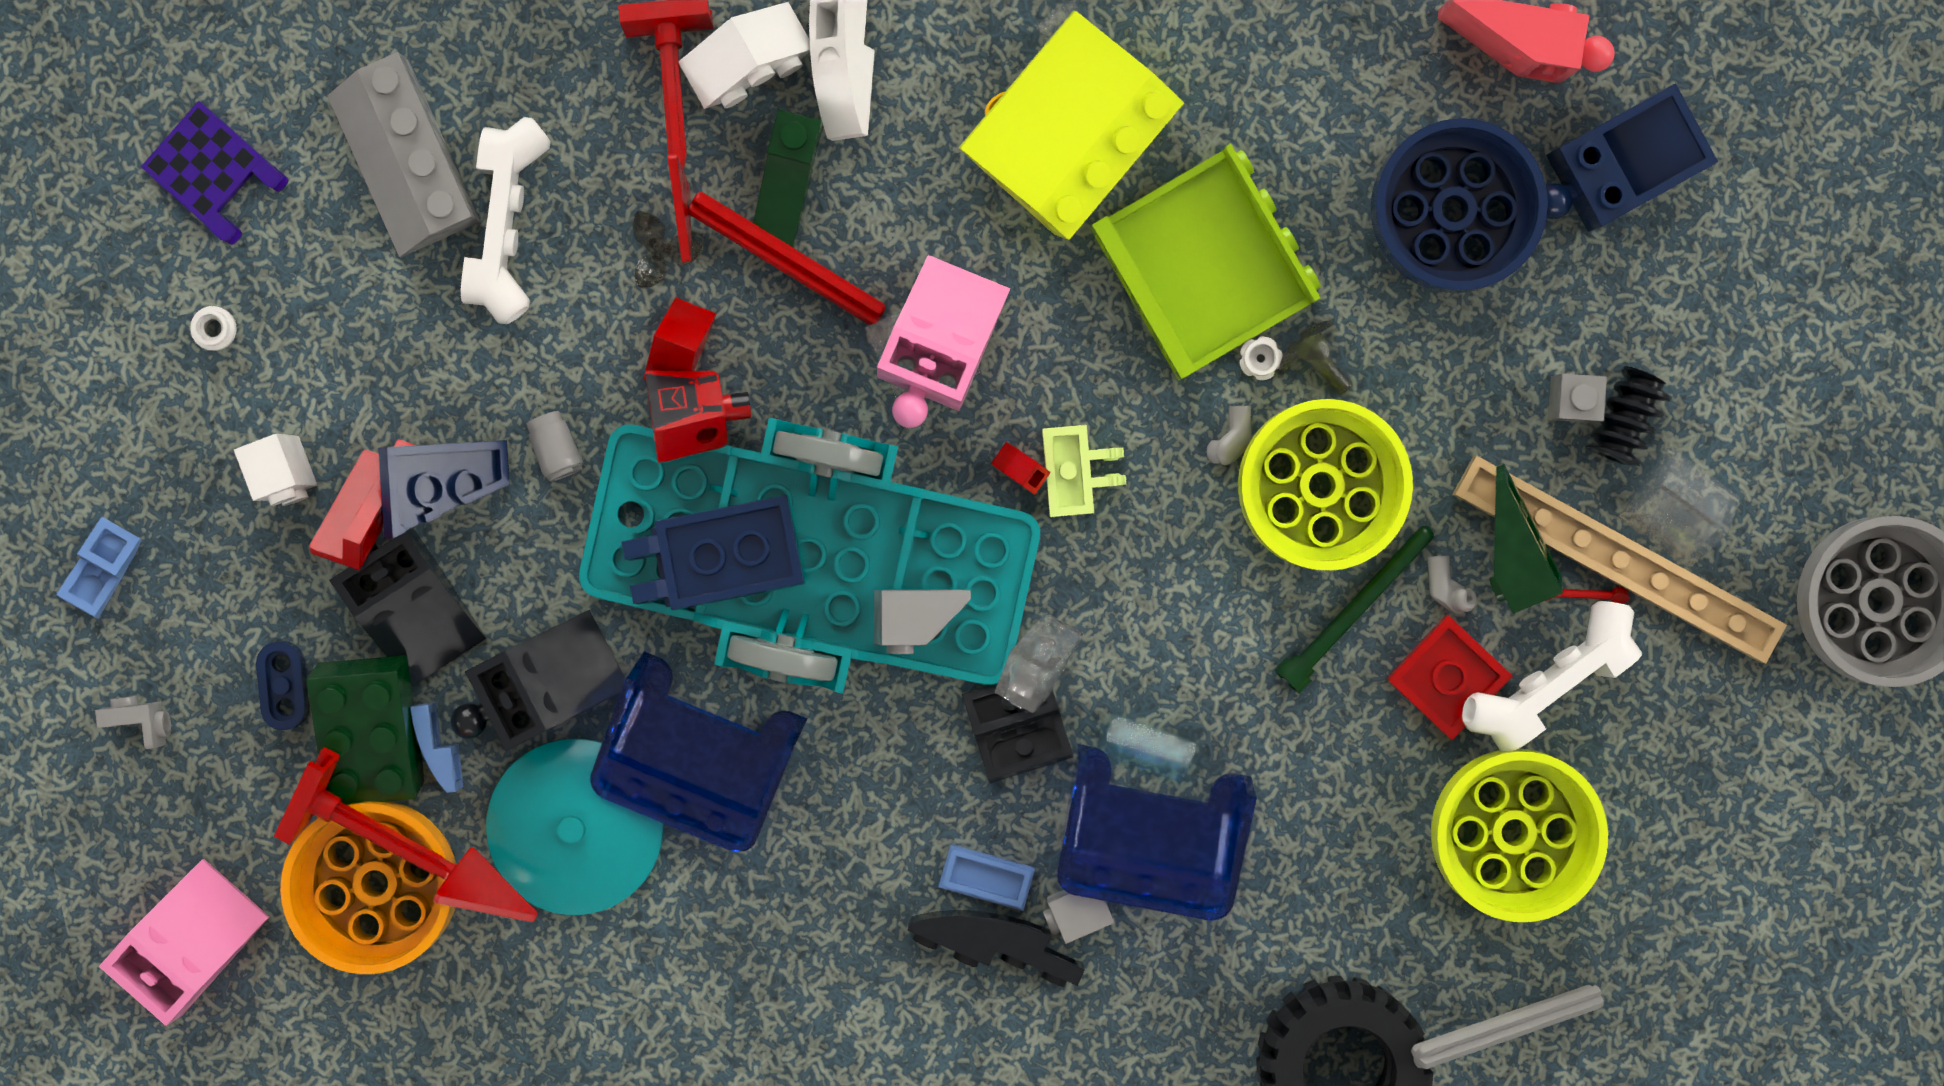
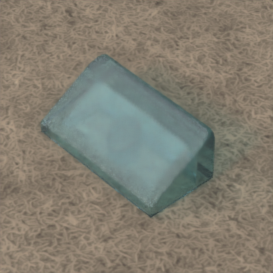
M1113 712L1099 754L1182 783L1198 743Z

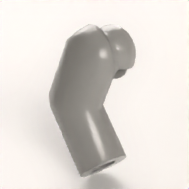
M1229 406V432L1220 440H1212L1208 444L1206 453L1210 462L1214 464L1221 463L1224 466L1234 463L1245 452L1251 441V406Z
M1450 556L1427 557L1429 592L1432 599L1452 613L1462 614L1471 611L1476 605V594L1470 588L1465 589L1451 579Z

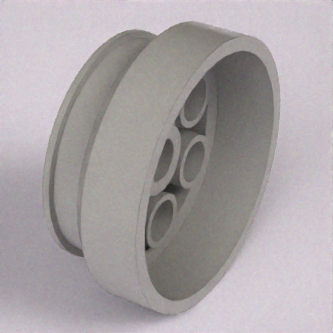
M1873 516L1854 520L1837 528L1816 546L1805 563L1800 576L1797 591V611L1801 629L1807 642L1827 666L1854 681L1884 687H1903L1918 684L1944 671V532L1932 524L1910 517ZM1880 544L1885 550L1886 557L1884 563L1877 568L1871 562L1870 554L1873 547ZM1841 564L1846 570V580L1842 586L1837 588L1831 581V572L1836 565ZM1914 568H1917L1922 575V584L1916 591H1912L1907 582L1908 575ZM1878 588L1883 595V603L1874 612L1868 605V596L1873 589ZM1839 608L1843 613L1844 623L1838 631L1834 632L1828 624V618L1834 609ZM1914 612L1919 617L1920 626L1915 634L1909 635L1905 629V621ZM1875 632L1880 638L1881 645L1878 652L1871 656L1866 650L1865 642L1867 637Z

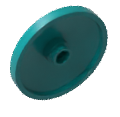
M587 738L559 739L540 745L516 760L501 777L495 787L488 807L486 819L487 843L498 872L527 902L543 910L558 914H592L622 902L634 893L649 876L659 857L663 843V808L651 778L627 753L598 740Z

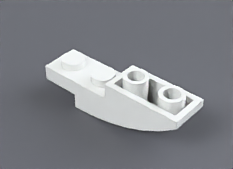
M810 0L809 38L814 88L827 139L832 141L868 136L875 50L864 45L867 0Z

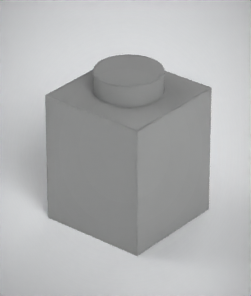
M1577 374L1551 376L1548 420L1584 423L1604 421L1607 377Z
M1095 876L1048 896L1047 901L1050 908L1043 911L1052 935L1061 933L1065 944L1115 923Z

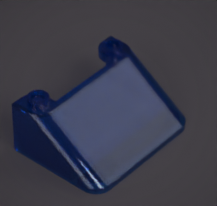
M644 651L627 676L590 775L593 790L605 800L729 851L744 852L754 846L759 837L808 718L790 711H779L767 719L761 733L669 696L668 693L673 682V673L670 666L663 659Z
M1078 744L1057 867V879L1060 886L1069 894L1209 921L1222 919L1229 914L1234 905L1257 800L1252 777L1235 773L1222 775L1213 783L1208 803L1109 784L1111 762L1107 754L1099 748Z

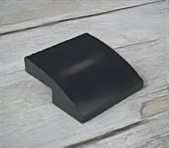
M1046 668L962 694L989 783L1074 757Z

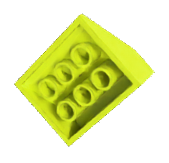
M1073 11L960 145L959 149L1053 234L1070 240L1181 108L1184 102L1147 67L1081 14Z

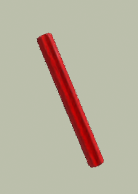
M698 192L688 207L690 216L868 325L874 326L882 317L885 305L881 301L707 194Z

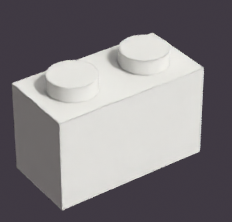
M273 434L234 449L253 501H269L270 506L281 503L282 506H287L308 498L306 490L318 486L299 436Z

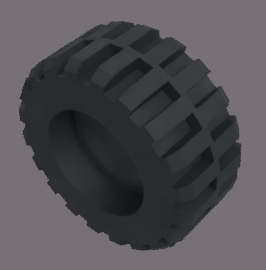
M1329 976L1327 983L1318 984L1316 980H1312L1303 984L1305 988L1303 992L1295 996L1291 991L1282 998L1285 1005L1279 1012L1274 1009L1271 1011L1266 1019L1269 1027L1266 1033H1260L1257 1044L1260 1049V1057L1256 1058L1257 1072L1261 1079V1086H1307L1303 1076V1063L1308 1050L1326 1032L1346 1026L1360 1027L1367 1030L1378 1040L1382 1047L1385 1058L1384 1068L1375 1086H1432L1433 1071L1430 1068H1418L1414 1063V1057L1411 1053V1049L1415 1044L1425 1041L1423 1037L1425 1033L1419 1023L1390 992L1379 985L1374 987L1364 979L1354 977L1352 981H1345L1342 976Z

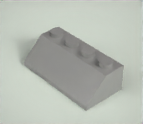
M399 52L389 55L356 70L327 95L400 258L480 223V219L408 59Z

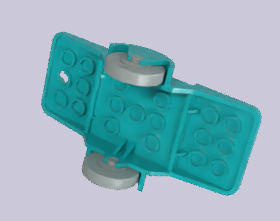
M769 417L761 453L725 445L722 448L658 463L653 429L625 424L618 427L611 434L607 444L579 570V581L585 592L595 598L684 618L722 629L714 665L740 668L762 678L789 684L821 686L843 694L852 658L899 666L984 685H994L1008 676L1012 666L1040 541V527L1032 515L1022 511L891 482L898 446L879 443L848 434L794 424ZM784 495L789 496L805 584L679 610H671V607H666L665 600L640 605L633 604L630 590L631 585L661 579L656 556L634 561L625 560L622 541L652 536L651 528H655V521ZM630 501L638 503L644 511V518L636 527L625 526L619 518L621 506ZM874 590H971V600L927 645H914L913 654H887V645L874 644Z

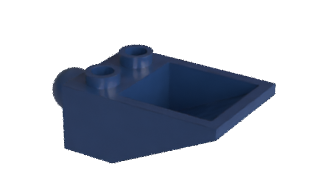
M1676 83L1546 155L1561 184L1553 183L1546 185L1548 199L1547 218L1559 219L1565 216L1573 204L1587 231L1590 232L1610 223L1718 162ZM1584 151H1586V153H1587L1586 156H1587L1588 160H1589V159L1591 160L1592 164H1588V163L1584 160V158H1583V153H1584ZM1606 190L1608 191L1609 198H1612L1615 204H1611L1605 199Z

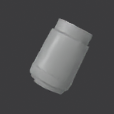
M559 411L541 415L526 423L530 441L545 479L548 478L550 482H554L582 470V456L577 449L566 421L562 419Z

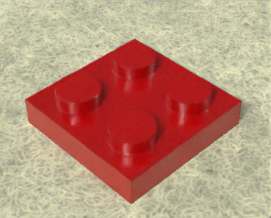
M1444 615L1385 679L1445 736L1453 740L1466 727L1462 720V712L1467 698L1477 692L1496 695L1513 675L1449 615Z

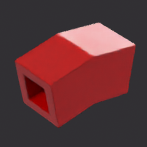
M1005 442L990 463L1034 495L1051 473L1037 461L1008 442Z

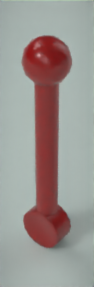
M1616 587L1611 591L1563 589L1562 594L1555 596L1560 598L1607 599L1620 604H1624L1629 600L1628 590L1623 587Z

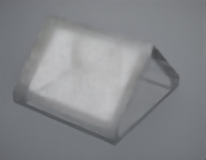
M1668 446L1617 518L1689 569L1728 534L1741 497L1675 449Z

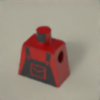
M646 371L648 400L658 463L722 448L728 443L726 421L751 419L748 392L722 395L719 375L714 371Z

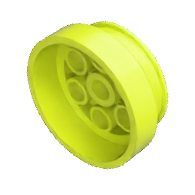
M1319 399L1300 403L1274 415L1256 432L1248 444L1241 461L1238 476V495L1242 513L1249 528L1259 542L1282 560L1296 566L1315 570L1346 569L1361 564L1380 553L1390 544L1403 526L1410 509L1413 493V475L1409 457L1394 430L1382 418L1367 408L1355 403L1335 399ZM1314 428L1322 430L1328 439L1326 449L1320 454L1311 452L1306 446V436ZM1354 447L1363 450L1367 456V465L1360 473L1352 472L1346 465V455ZM1278 453L1286 455L1291 461V472L1284 479L1275 478L1269 470L1271 458ZM1318 472L1327 475L1331 481V490L1323 498L1315 497L1309 489L1311 477ZM1359 491L1365 493L1371 502L1369 512L1363 517L1355 516L1349 507L1350 498ZM1282 497L1292 501L1295 507V514L1287 523L1278 522L1272 512L1274 503ZM1323 516L1329 518L1335 528L1332 538L1326 542L1318 541L1312 531L1314 522Z
M1497 750L1470 761L1447 782L1436 802L1433 812L1431 842L1434 857L1441 874L1449 886L1466 902L1479 911L1497 919L1510 922H1536L1554 917L1578 903L1592 888L1600 875L1606 859L1608 825L1605 811L1597 793L1590 783L1573 767L1559 759L1534 750ZM1538 780L1543 789L1541 797L1534 803H1526L1523 797L1524 787L1529 782ZM1487 782H1495L1499 789L1497 799L1491 804H1482L1479 800L1480 788ZM1562 818L1565 823L1563 836L1557 840H1549L1546 834L1548 824L1553 819ZM1510 820H1519L1522 827L1520 836L1514 841L1505 842L1502 837L1503 826ZM1466 821H1475L1478 827L1477 836L1469 843H1461L1457 835L1460 825ZM1541 857L1544 861L1543 873L1538 878L1528 879L1525 874L1526 864L1532 858ZM1488 859H1498L1501 865L1498 876L1492 880H1483L1481 876L1483 863Z

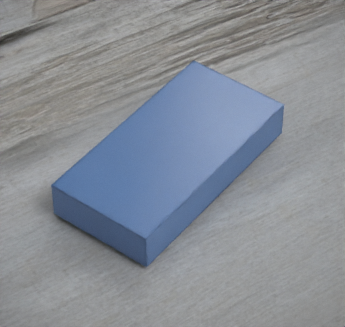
M950 844L938 887L1023 911L1035 867Z

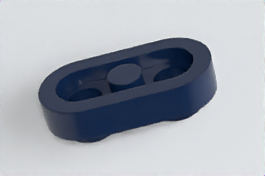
M278 641L270 643L261 649L256 659L261 714L264 721L270 727L277 730H289L301 725L309 713L305 659L302 651L291 642ZM279 655H284L289 660V667L284 672L278 670L275 665L276 658ZM283 699L292 701L294 705L292 714L285 715L281 712L280 703Z

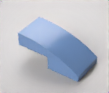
M101 517L77 553L81 558L56 595L92 617L99 619L134 558L142 540Z
M436 702L411 706L416 738L429 769L447 793L463 788L459 744L441 746Z

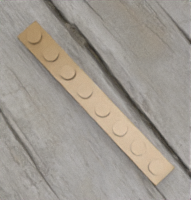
M1473 456L1452 495L1495 518L1497 466L1478 456ZM1510 474L1547 547L1754 660L1764 664L1767 663L1787 626L1785 623Z

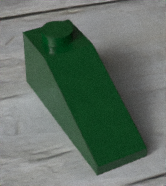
M1505 464L1496 467L1494 576L1489 580L1498 601L1506 600L1514 614L1562 594L1563 585L1562 575Z

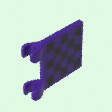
M200 101L192 107L141 166L143 170L201 220L214 235L231 245L241 238L242 232L223 216L220 211L253 173L266 186L278 192L282 191L289 181L283 173Z

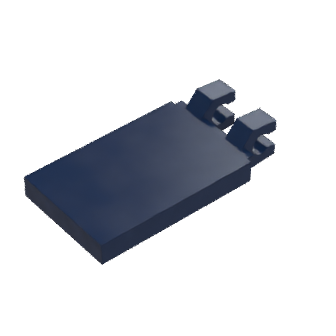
M787 495L655 521V528H651L652 536L621 542L625 560L634 561L653 556L657 558L661 580L630 586L633 604L637 605L665 600L666 607H671V610H679L805 584L789 496Z

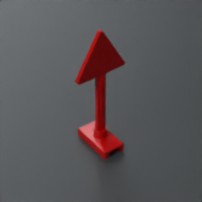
M664 0L618 5L619 22L625 37L654 35L655 48L660 51L669 154L668 165L682 262L691 261V216L688 213L691 196L689 182L684 171L687 147L678 50L682 48L681 32L714 29L712 10H709L708 0Z
M324 747L320 751L316 762L310 761L307 764L274 834L275 838L290 845L306 828L313 815L328 823L332 820L421 869L445 879L433 898L435 903L527 922L535 921L538 915L537 911L475 848H469L459 863L453 864L445 860L441 855L342 803V798L325 790L339 760V754Z

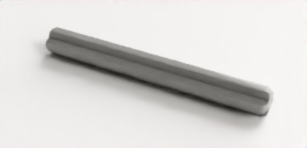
M1585 985L1417 1043L1411 1049L1414 1063L1418 1068L1429 1069L1600 1009L1604 1004L1601 990L1595 985Z

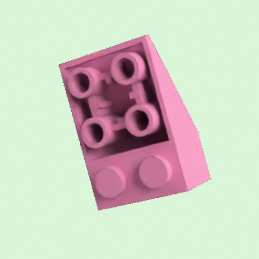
M202 859L124 937L99 967L167 1026L183 1016L270 916L210 863Z

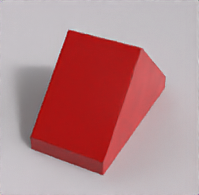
M675 297L654 334L643 379L646 380V371H694L717 313Z

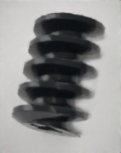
M1623 366L1621 372L1628 381H1618L1614 385V390L1622 398L1610 397L1607 399L1606 405L1614 414L1604 413V421L1600 422L1607 430H1593L1591 438L1599 446L1588 445L1585 447L1616 463L1640 466L1641 461L1632 454L1633 449H1648L1649 445L1639 436L1641 433L1655 434L1656 429L1647 419L1648 417L1663 418L1664 413L1654 404L1656 401L1670 402L1672 397L1662 389L1666 383L1660 378L1637 368Z

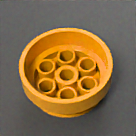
M364 801L347 804V806L441 855L445 860L456 864L452 849L441 831L428 818L413 808L393 801ZM317 818L306 827L289 850L282 870L281 902L285 918L294 936L319 961L348 973L378 974L395 970L410 963L439 939L455 911V907L438 904L433 901L436 892L445 879L431 873L424 879L416 877L410 869V862L332 820L328 823ZM339 841H345L353 847L354 859L352 863H344L338 859L335 849ZM371 871H380L386 876L388 886L385 892H377L371 888L368 881ZM329 885H338L343 889L346 896L343 906L333 905L328 900L327 888ZM404 900H412L419 905L421 909L419 921H410L403 916L401 906ZM362 914H370L376 918L379 924L377 935H368L361 929L360 917Z

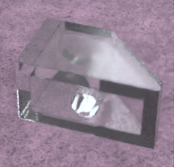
M1045 613L1010 651L994 693L1006 698L1014 706L1034 713L1052 692L1084 633Z

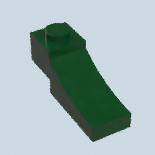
M778 109L767 150V159L753 223L791 247H794L813 173L812 168L823 130V123L819 119Z

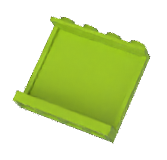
M1232 144L1225 146L1221 152L1110 217L1106 216L1092 224L1090 228L1178 381L1321 298L1316 291L1321 288V284L1315 272L1309 265L1305 267L1301 265L1294 253L1299 250L1293 234L1286 226L1280 229L1272 213L1277 211L1272 198L1264 188L1258 191L1250 177L1254 173L1250 160L1243 150L1236 152Z

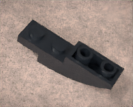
M948 910L914 915L908 923V931L914 933L912 938L914 941L934 950L937 949L938 945L955 951L953 957L956 960L971 967H977L979 962L989 966L997 950L1002 953L1001 959L1004 962L1020 969H1025L1027 964L1043 971L1041 974L1042 978L1061 987H1065L1067 982L1078 986L1085 971L1082 962L1047 947L1051 938L1050 929L1024 919L985 911Z

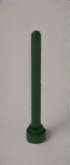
M1428 526L1420 527L1301 655L1294 654L1291 659L1286 657L1274 669L1275 673L1280 678L1286 679L1289 682L1288 685L1295 692L1301 694L1312 682L1309 677L1315 672L1312 668L1432 541L1434 537L1433 530Z

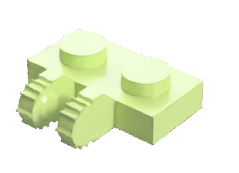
M1087 425L1042 429L1045 468L1051 472L1046 479L1050 517L1094 513L1092 488L1127 485L1126 475L1116 473L1106 474L1104 477L1091 478L1090 460L1103 459L1104 461H1114L1124 457L1123 447L1089 450Z

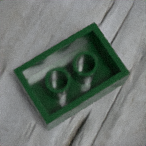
M407 655L319 662L306 679L318 756L324 747L340 755L325 790L342 798V803L345 805L364 801L386 802L416 799L424 784V771L421 749L416 738L410 709L411 706H414Z

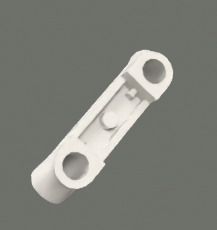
M523 117L508 130L484 127L478 148L476 169L483 174L493 175L483 257L482 259L464 257L461 301L465 304L485 306L497 323L509 324L515 321L529 309L530 304L527 295L507 271L508 256H515L518 247V230L512 229L514 212H521L524 201V187L518 185L519 172L550 149L551 141L536 121L529 117Z
M1598 601L1593 604L1585 642L1578 647L1574 645L1562 650L1554 657V665L1544 672L1537 671L1524 678L1519 684L1521 689L1509 698L1479 692L1470 695L1464 703L1462 720L1466 728L1470 732L1491 735L1500 751H1515L1529 743L1546 730L1537 715L1539 712L1593 672L1596 676L1616 678L1639 660L1642 652L1631 637L1635 612L1629 605Z

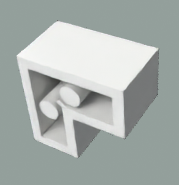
M789 2L731 17L678 63L704 109L721 103L724 108H729L743 101L748 96L745 91L748 87L758 86L772 78L776 73L780 78H784L799 70L803 66L801 59L810 52V39Z

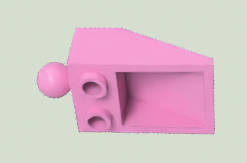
M927 256L877 366V378L908 390V392L899 395L892 406L893 417L899 425L906 428H914L925 421L928 415V405L925 398L960 411L1010 292V288L932 256ZM909 359L914 363L915 368L909 371L897 365L901 360ZM943 376H951L954 378L956 385L954 388L939 383V380Z

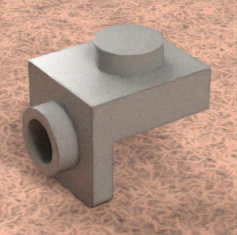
M138 696L110 699L111 707L95 710L97 728L142 723L145 749L166 745L165 737H169L171 734V719L166 710L162 711L161 701L138 704Z

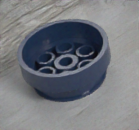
M1467 118L1439 121L1409 136L1395 148L1382 165L1375 180L1371 196L1373 231L1387 260L1396 270L1412 282L1430 290L1445 293L1476 291L1493 285L1513 274L1527 261L1537 247L1545 228L1548 209L1547 190L1543 174L1537 161L1526 146L1514 135L1497 125ZM1423 161H1433L1439 166L1441 176L1437 183H1430L1422 178L1420 166ZM1468 161L1478 162L1483 167L1485 177L1482 183H1473L1467 179L1464 169ZM1406 198L1415 202L1418 207V216L1415 221H1406L1400 217L1397 211L1400 199ZM1445 199H1453L1461 205L1462 217L1458 222L1449 221L1444 217L1442 204ZM1495 199L1504 204L1506 217L1503 222H1495L1487 215L1486 206L1489 200ZM1423 237H1431L1439 244L1440 253L1436 260H1428L1421 255L1419 243ZM1469 237L1478 239L1483 245L1484 253L1479 261L1471 260L1464 252V242Z

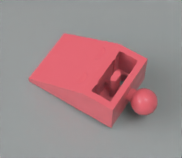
M1448 0L1438 12L1439 20L1518 77L1562 83L1579 71L1581 65L1591 72H1600L1607 69L1615 56L1614 47L1607 38L1592 36L1586 39L1590 15L1576 13L1577 7L1569 4L1553 3L1550 4L1549 8L1503 0Z

